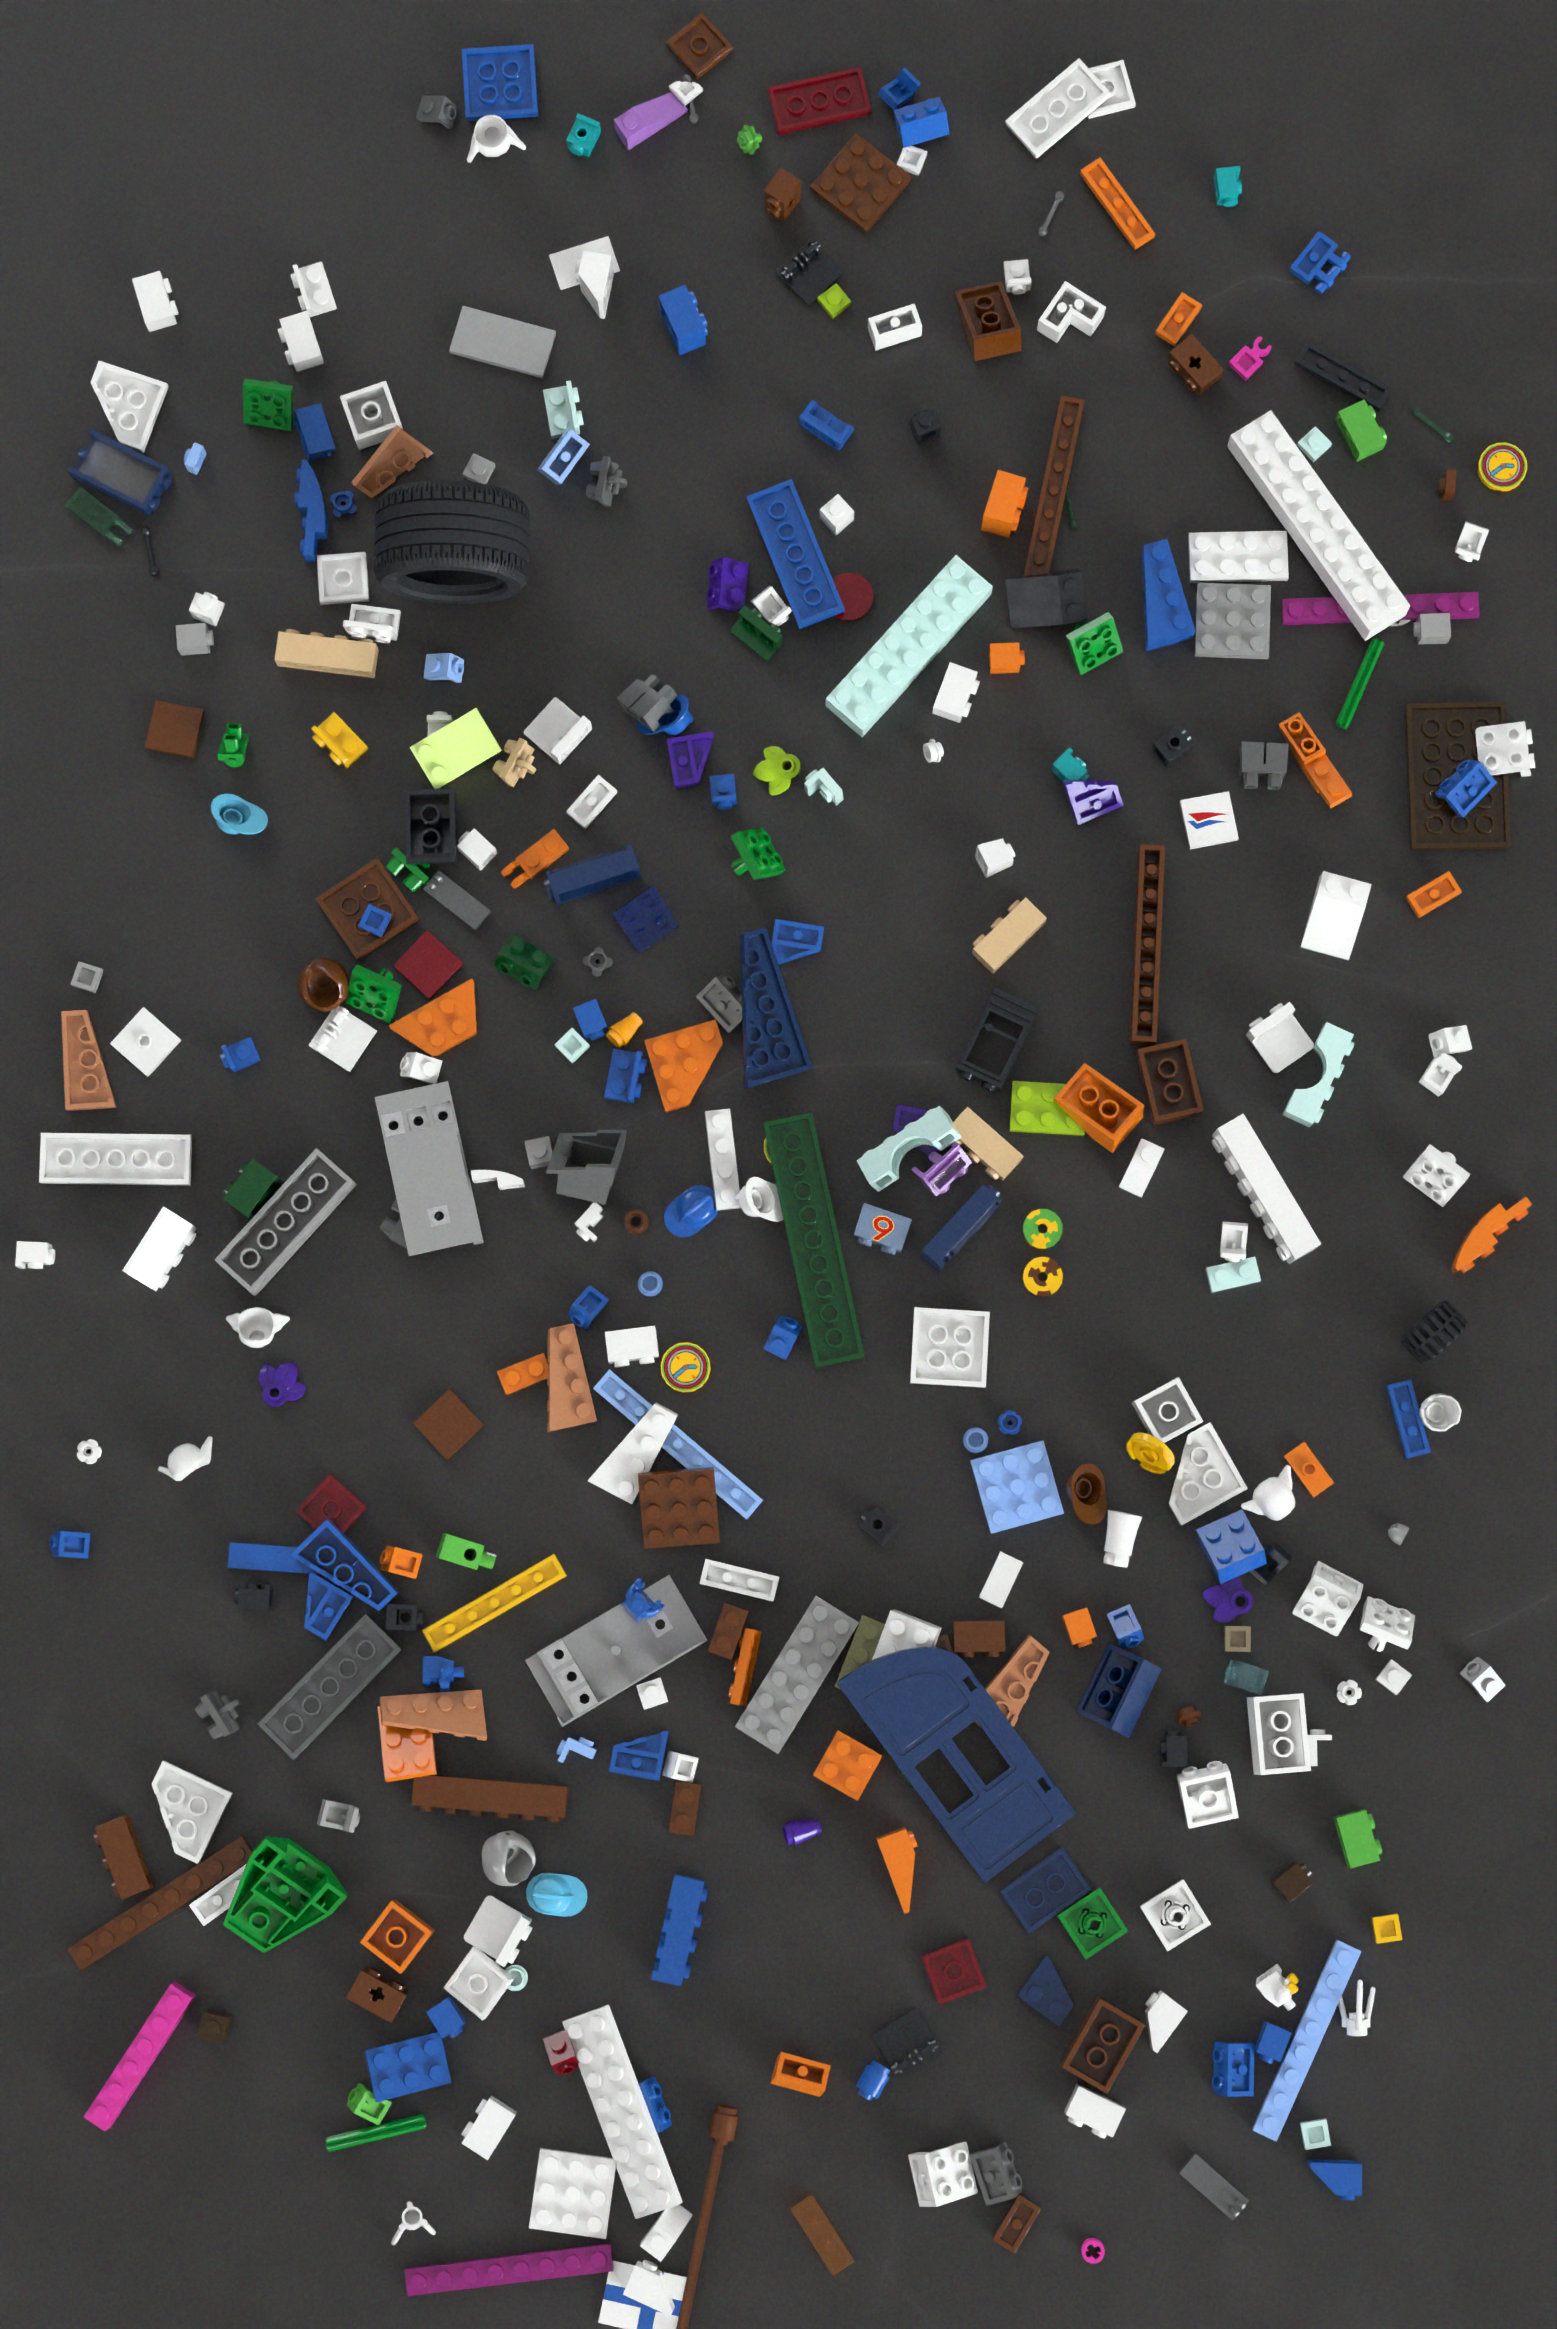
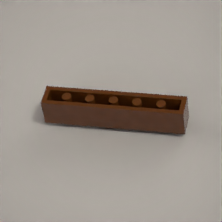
M429 1775L414 1778L411 1805L418 1806L417 1811L433 1812V1807L443 1808V1813L458 1814V1809L469 1810L468 1815L483 1816L484 1811L494 1812V1817L509 1818L510 1813L519 1814V1819L534 1820L535 1816H545V1821L560 1822V1818L566 1817L569 1786Z

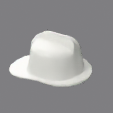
M752 1177L740 1190L739 1194L735 1196V1201L739 1202L741 1209L746 1215L762 1217L774 1222L783 1220L775 1184L759 1177Z

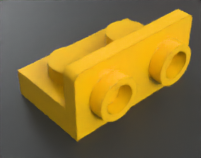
M335 712L318 727L314 725L311 728L314 733L312 739L321 748L326 746L330 750L329 757L338 766L342 763L348 768L368 750L365 743Z

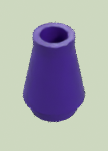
M818 1819L788 1821V1824L782 1826L787 1845L793 1844L796 1846L818 1834H822Z

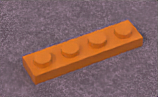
M1101 157L1080 170V175L1134 250L1155 237L1153 229Z

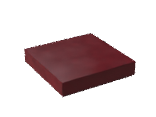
M426 930L393 967L431 1000L464 964Z
M329 1473L296 1512L315 1530L329 1517L345 1533L368 1507Z
M969 1937L921 1955L939 2005L987 1987Z

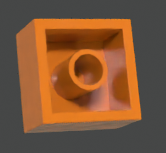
M1001 470L997 471L983 515L981 530L1006 538L1010 537L1011 531L1016 532L1022 511L1018 508H1024L1029 487H1025L1026 478Z
M837 1730L813 1776L858 1801L882 1755Z
M393 1899L360 1943L401 1974L435 1929L399 1901Z

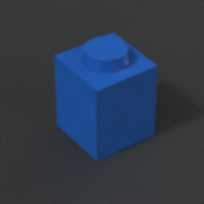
M596 999L573 1008L585 1039L591 1038V1040H596L605 1035L604 1032L608 1030V1027Z
M448 1996L426 2012L442 2038L449 2035L452 2039L464 2031L462 2025L466 2023V2020L451 1996Z
M1264 2020L1254 2046V2051L1259 2053L1258 2058L1271 2064L1273 2060L1281 2062L1292 2033Z

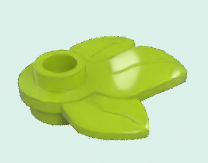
M771 746L763 750L766 760L757 764L753 775L759 780L769 782V794L775 796L789 789L791 779L796 777L801 770V762L795 755L786 754L782 748ZM787 762L792 764L789 770H785L784 767Z

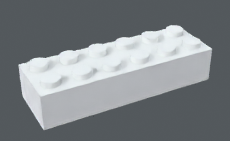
M1242 1114L1217 1128L1212 1135L1214 1138L1211 1140L1216 1151L1218 1153L1222 1152L1227 1161L1224 1164L1231 1175L1235 1173L1239 1183H1237V1186L1243 1196L1248 1195L1251 1200L1250 1208L1257 1218L1261 1217L1265 1224L1263 1230L1270 1240L1272 1238L1275 1240L1278 1246L1276 1251L1281 1260H1286L1290 1264L1320 1246L1321 1242L1245 1115Z

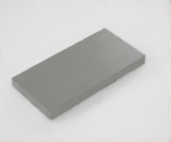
M462 306L449 352L454 355L543 379L556 331Z

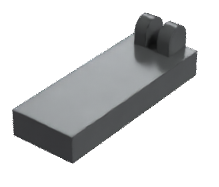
M439 870L433 874L432 879L428 880L423 888L428 895L474 931H477L491 913L487 907Z
M1195 2152L1178 2172L1232 2221L1235 2217L1237 2218L1240 2214L1239 2212L1249 2202L1242 2193Z

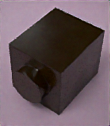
M1293 1861L1270 1882L1285 1900L1291 1903L1313 1884V1881L1309 1878L1313 1874L1303 1863L1298 1865V1863Z
M209 2009L204 2011L197 2038L220 2044L227 2041L233 2015Z

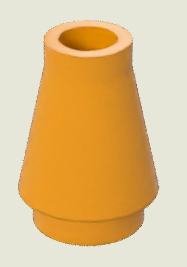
M632 1012L626 1018L609 1027L606 1036L617 1048H620L622 1045L626 1046L643 1021L636 1013Z

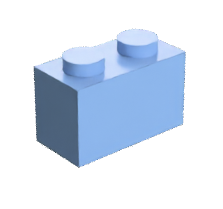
M571 429L566 430L537 471L555 485L561 484L590 444Z

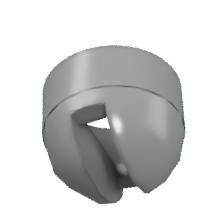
M1400 1523L1393 1524L1388 1530L1390 1540L1401 1545L1409 1531V1527Z

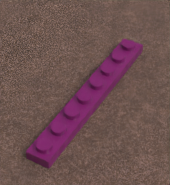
M1478 592L1405 594L1403 596L1410 604L1406 616L1400 620L1416 621L1420 614L1450 613V619L1479 618ZM1334 597L1281 600L1282 625L1352 623Z
M611 2243L410 2267L405 2268L404 2271L407 2296L612 2272L614 2271Z

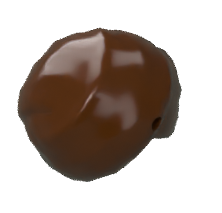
M327 958L315 959L309 962L301 971L297 983L298 993L301 999L312 1008L318 1009L321 1012L334 1010L348 997V972L342 964L335 960Z

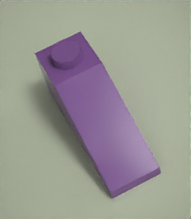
M670 92L634 106L615 118V132L626 148L630 150L687 113L688 109Z

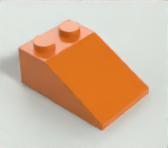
M1086 1063L1081 1066L1054 1098V1101L1093 1140L1112 1153L1141 1121L1144 1114L1145 1105Z
M903 1827L876 1837L903 1912L906 1914L910 1911L915 1861L913 1848L918 1845L912 1830L907 1832L906 1828Z

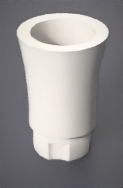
M1108 1510L1104 1547L1106 1552L1103 1563L1128 1567L1129 1556L1132 1555L1133 1544L1142 1516Z

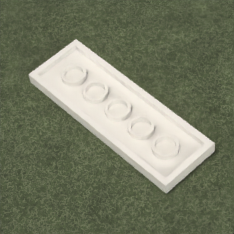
M41 1133L39 1183L191 1185L192 1135Z

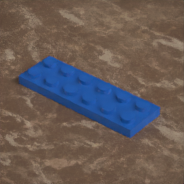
M792 479L746 496L799 629L845 612Z

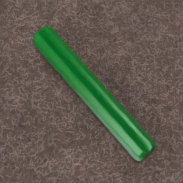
M1373 638L1369 644L1336 721V726L1342 729H1347L1351 723L1384 646L1382 640Z
M419 2114L329 2136L325 2139L327 2151L331 2152L421 2130L427 2126L424 2114Z

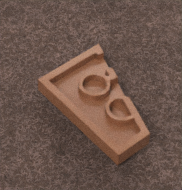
M396 425L351 483L370 498H373L394 483L396 477L406 470H412L416 467L415 463L423 457L428 458L434 453Z

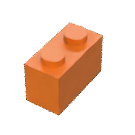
M780 2052L775 2061L770 2084L820 2097L826 2089L831 2065Z

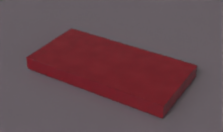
M861 67L767 87L778 135L872 115Z

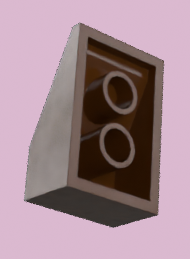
M1002 281L955 291L967 343L974 361L1021 351V328Z

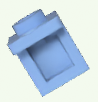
M452 653L426 654L423 678L429 681L451 680L455 683L462 682L464 659Z
M568 1737L567 1741H561L556 1754L560 1755L558 1761L564 1763L569 1750L593 1759L597 1749L593 1748L594 1742L580 1737L578 1741Z

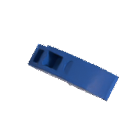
M302 460L301 468H297L296 481L300 483L299 491H295L294 505L298 506L300 514H304L302 517V530H305V539L300 541V554H303L306 562L316 563L318 539L328 540V517L325 500L318 480L308 461Z

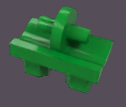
M240 723L226 724V733L223 734L218 751V761L224 760L228 766L234 768L244 763L249 741L248 733H242V725Z
M395 848L391 852L393 857L386 865V868L396 877L407 868L411 874L403 881V884L412 892H415L423 884L426 886L430 879L418 866L420 865L426 870L430 864H406V856L399 849Z

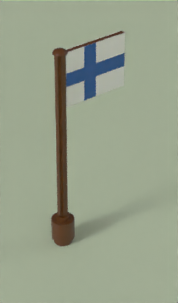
M717 2104L716 2110H713L708 2136L713 2138L714 2148L688 2274L683 2276L662 2271L675 2305L671 2316L623 2295L635 2264L613 2260L614 2271L608 2272L598 2323L623 2329H687L724 2147L728 2145V2141H734L739 2117L737 2115V2108Z

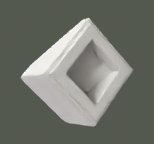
M668 1751L663 1776L693 1783L699 1758Z

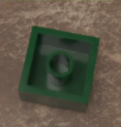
M253 1158L250 1162L246 1161L238 1171L240 1176L235 1183L230 1182L223 1192L225 1195L223 1200L250 1220L283 1184V1181Z

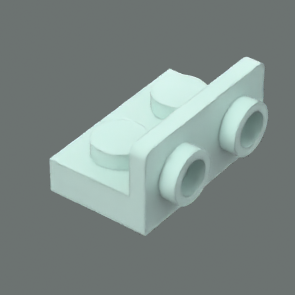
M571 380L566 381L567 386L543 390L552 439L560 438L569 429L578 435L580 434L579 426L584 425L581 410L576 411L575 406L576 402H580L577 387L572 388Z
M824 768L819 771L815 769L806 776L804 786L808 796L820 789V794L828 803L832 801L835 805H838L844 800L842 789Z

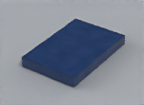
M1060 1847L999 1891L1028 1934H1030L1092 1889L1063 1847Z

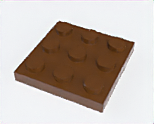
M855 133L810 186V191L864 233H867L910 183L912 176Z
M378 858L315 898L357 961L419 920ZM368 904L392 915L382 938L358 927Z
M714 1467L638 1473L644 1549L720 1543Z

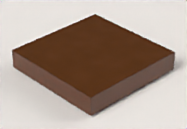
M700 13L666 41V46L697 80L734 50L731 43L703 13Z
M155 700L145 749L194 759L204 710Z
M450 1389L413 1423L447 1460L484 1427L483 1423Z

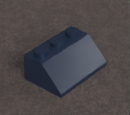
M1108 1644L1076 1713L1129 1738L1162 1669L1141 1657Z

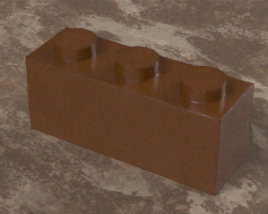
M124 1815L96 1826V1833L93 1834L97 1846L103 1849L105 1857H102L103 1864L107 1872L111 1871L114 1879L111 1885L115 1895H119L122 1900L153 1888L154 1884L129 1816Z

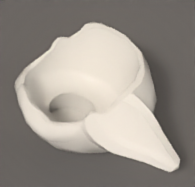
M486 115L480 118L475 125L467 162L471 163L478 152L486 157H498L508 151L510 144L522 150L526 149V145L500 116Z
M254 1307L246 1309L240 1314L228 1315L226 1320L233 1330L239 1333L242 1343L252 1348H261L272 1341L274 1334L281 1330L290 1320V1317L279 1313L273 1314L265 1308Z
M208 1436L201 1449L190 1443L176 1447L168 1457V1468L159 1466L158 1471L176 1481L183 1480L194 1470L210 1463L213 1438Z
M1285 1465L1278 1477H1270L1261 1482L1254 1490L1253 1500L1242 1503L1241 1508L1259 1515H1265L1275 1521H1279L1291 1513L1295 1507V1498L1292 1493L1291 1467Z

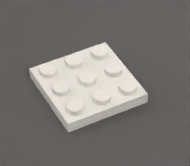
M914 1307L910 1383L986 1388L990 1312Z
M540 2148L529 2228L606 2239L616 2160L609 2157Z

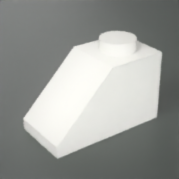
M1003 838L978 845L975 858L985 878L1012 866L1013 857H1015L1013 848L1009 843L1005 844Z
M1141 1139L1119 1188L1142 1197L1163 1154L1164 1148Z
M1161 1990L1158 1994L1153 1992L1145 2003L1148 2006L1145 2014L1150 2047L1156 2053L1159 2052L1188 2012Z
M680 2204L663 2210L642 2239L640 2247L661 2262L693 2214Z
M643 2260V2262L637 2261L623 2295L671 2316L675 2305L662 2271L657 2269L658 2266L648 2260Z

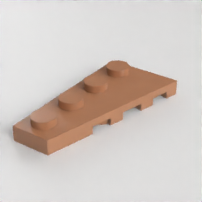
M61 1011L65 1110L117 1108L88 1011Z
M574 1323L548 1329L547 1362H549V1375L547 1376V1386H549V1400L547 1401V1432L596 1422L597 1418Z
M1030 1635L1026 1637L985 1687V1690L1013 1727L1050 1653Z
M482 1690L383 1696L379 1699L382 1725L413 1730L419 1728L429 1730L432 1733L439 1734V1732L454 1734L457 1737L465 1738V1736L476 1737L477 1740H487Z

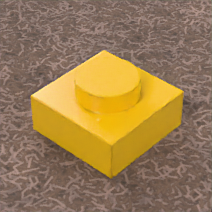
M1397 1913L1371 1917L1376 1944L1402 1940Z

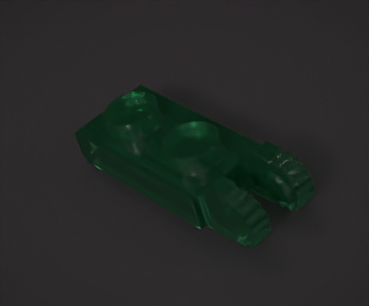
M79 487L65 504L67 509L103 537L106 536L118 547L123 542L117 535L109 531L111 527L115 524L125 534L130 535L132 529L122 522L114 512L82 487Z

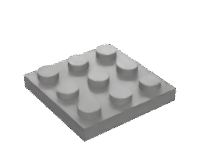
M1197 582L1194 657L1268 659L1271 585Z

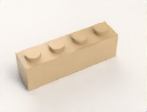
M287 629L286 632H278L274 660L279 667L375 678L379 649L377 644L373 643V640L359 638L358 641H354L342 635H335L334 638L325 637L322 633L311 632L310 635L300 634L297 630Z

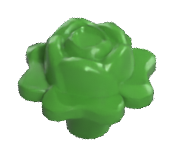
M744 125L743 129L738 132L737 142L744 153L753 155L755 150L759 148L762 136L760 133L755 132L754 126Z

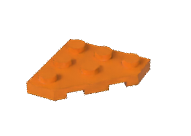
M716 1019L644 1040L665 1113L691 1104L700 1084H702L717 1053H719L723 1042Z

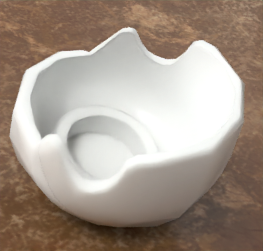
M1437 1393L1423 1401L1419 1415L1426 1427L1430 1430L1441 1432L1447 1431L1453 1425L1458 1424L1462 1411L1459 1402L1452 1396Z

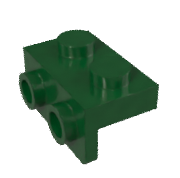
M744 605L738 612L739 619L732 626L730 632L761 658L768 661L783 644L782 631L773 623L767 624L762 619V614L755 608L749 609Z
M511 934L499 950L494 968L521 982L524 986L537 990L541 979L553 964L555 957L520 937Z

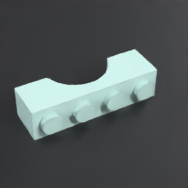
M1328 1022L1323 1025L1313 1047L1322 1060V1077L1319 1083L1311 1088L1295 1089L1282 1115L1307 1127H1310L1314 1122L1318 1123L1324 1112L1320 1107L1323 1101H1328L1332 1095L1334 1087L1331 1086L1334 1077L1339 1078L1345 1065L1341 1064L1344 1055L1349 1056L1355 1043L1351 1041L1354 1034Z
M941 1106L928 1110L917 1121L907 1124L896 1135L886 1138L875 1149L865 1152L857 1160V1163L869 1184L879 1192L899 1179L900 1162L908 1151L920 1145H930L941 1151L960 1139L961 1135L948 1113Z

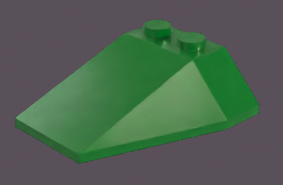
M266 1836L249 1856L223 1925L265 1953L330 1916L348 1897V1893L329 1866L289 1838Z

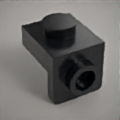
M1274 1540L1264 1549L1267 1564L1249 1571L1265 1586L1292 1559V1556Z

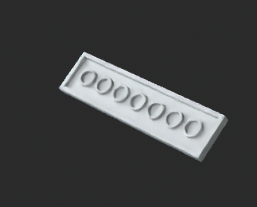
M609 2004L564 2020L562 2022L565 2031H568L579 2060V2069L612 2157L616 2160V2168L635 2219L678 2206L683 2201Z

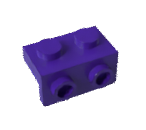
M726 557L712 561L708 571L710 582L706 594L708 601L707 609L713 610L719 607L739 612L743 608L746 599L749 563Z

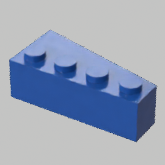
M1164 539L1143 545L1141 567L1146 652L1192 639L1195 628L1168 540Z
M329 1517L290 1554V1556L303 1562L314 1571L319 1572L378 1611L398 1593V1589Z
M675 1873L651 1980L681 1986L683 1978H689L692 1964L687 1963L689 1952L694 1953L697 1938L693 1937L694 1928H700L703 1915L702 1912H698L700 1901L706 1902L709 1888L704 1886L705 1880Z

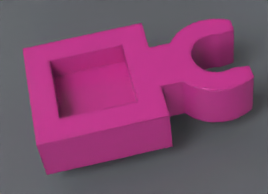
M1261 336L1255 339L1252 349L1245 345L1228 363V366L1245 381L1263 364V360L1259 357H1265L1271 351V345L1267 346L1266 349L1259 348L1258 345L1263 339Z

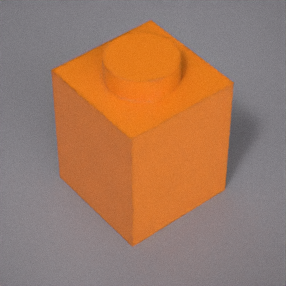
M991 643L989 645L990 674L1019 673L1020 665L1025 664L1024 650H1020L1019 643Z
M1087 1607L1061 1616L1071 1645L1077 1644L1078 1648L1093 1643L1091 1638L1097 1637Z

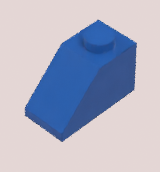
M1307 2159V2165L1335 2195H1339L1340 2200H1355V2196H1362V2164L1359 2161Z

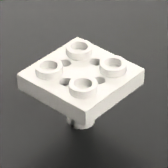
M1429 1144L1406 1171L1403 1178L1444 1207L1465 1183L1470 1173L1455 1163L1456 1158L1452 1153H1442Z
M1368 1596L1363 1607L1360 1630L1373 1635L1368 1642V1645L1373 1650L1378 1643L1379 1646L1376 1651H1383L1387 1641L1408 1650L1412 1642L1415 1615L1406 1609L1391 1606L1382 1599H1374Z
M1184 1879L1140 1905L1141 1910L1166 1951L1171 1950L1211 1925ZM1170 1900L1172 1905L1169 1906L1170 1902H1167L1165 1905V1901ZM1187 1904V1905L1189 1906V1910H1188V1907H1187V1906H1185V1910H1184V1909L1182 1908L1183 1905Z

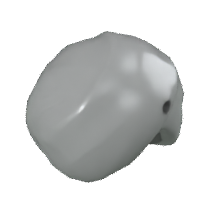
M513 1830L499 1832L489 1837L482 1848L484 1873L490 1881L500 1886H515L525 1881L536 1863L535 1851L530 1841Z

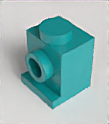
M578 113L576 121L566 139L567 148L575 155L582 156L583 154L590 157L601 133L600 122ZM579 133H581V134H583V135H585V136H584V137H580V136H578V135H579Z
M1240 166L1216 168L1213 179L1217 205L1232 207L1238 204V195L1242 194L1241 179H1238L1241 171Z
M1070 747L1052 764L1051 771L1062 781H1088L1090 778L1087 774L1088 770L1085 769L1087 767L1086 764L1079 757L1076 756L1074 758L1072 756L1073 750Z

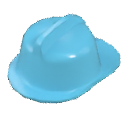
M225 793L218 795L212 801L211 813L216 819L218 827L227 834H256L267 826L268 818L264 810L245 801L241 797Z
M541 1873L532 1878L526 1889V1898L530 1907L536 1912L546 1915L573 1916L585 1907L588 1899L584 1883L570 1875Z

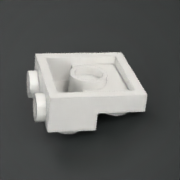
M1212 1761L1207 1764V1768L1197 1770L1196 1767L1190 1766L1182 1769V1773L1176 1774L1189 1829L1239 1818L1231 1774L1226 1763L1222 1764L1220 1761Z

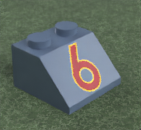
M864 1203L853 1237L858 1238L857 1243L871 1247L873 1243L881 1246V1251L895 1255L896 1252L901 1253L912 1219Z

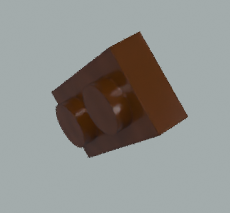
M676 1781L668 1833L694 1836L701 1784Z
M1017 2195L993 2235L992 2240L1015 2254L1040 2212L1041 2207L1023 2195Z

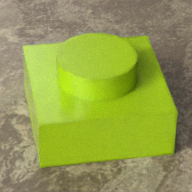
M837 283L817 297V301L832 319L851 305V300Z

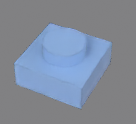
M195 442L191 449H187L183 461L188 472L197 475L207 453L202 445Z

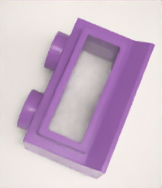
M956 1142L950 1144L952 1148L943 1156L937 1152H932L928 1158L934 1165L925 1173L916 1167L911 1169L925 1188L935 1196L947 1192L950 1188V1183L957 1177L965 1175L968 1171V1166L973 1163Z

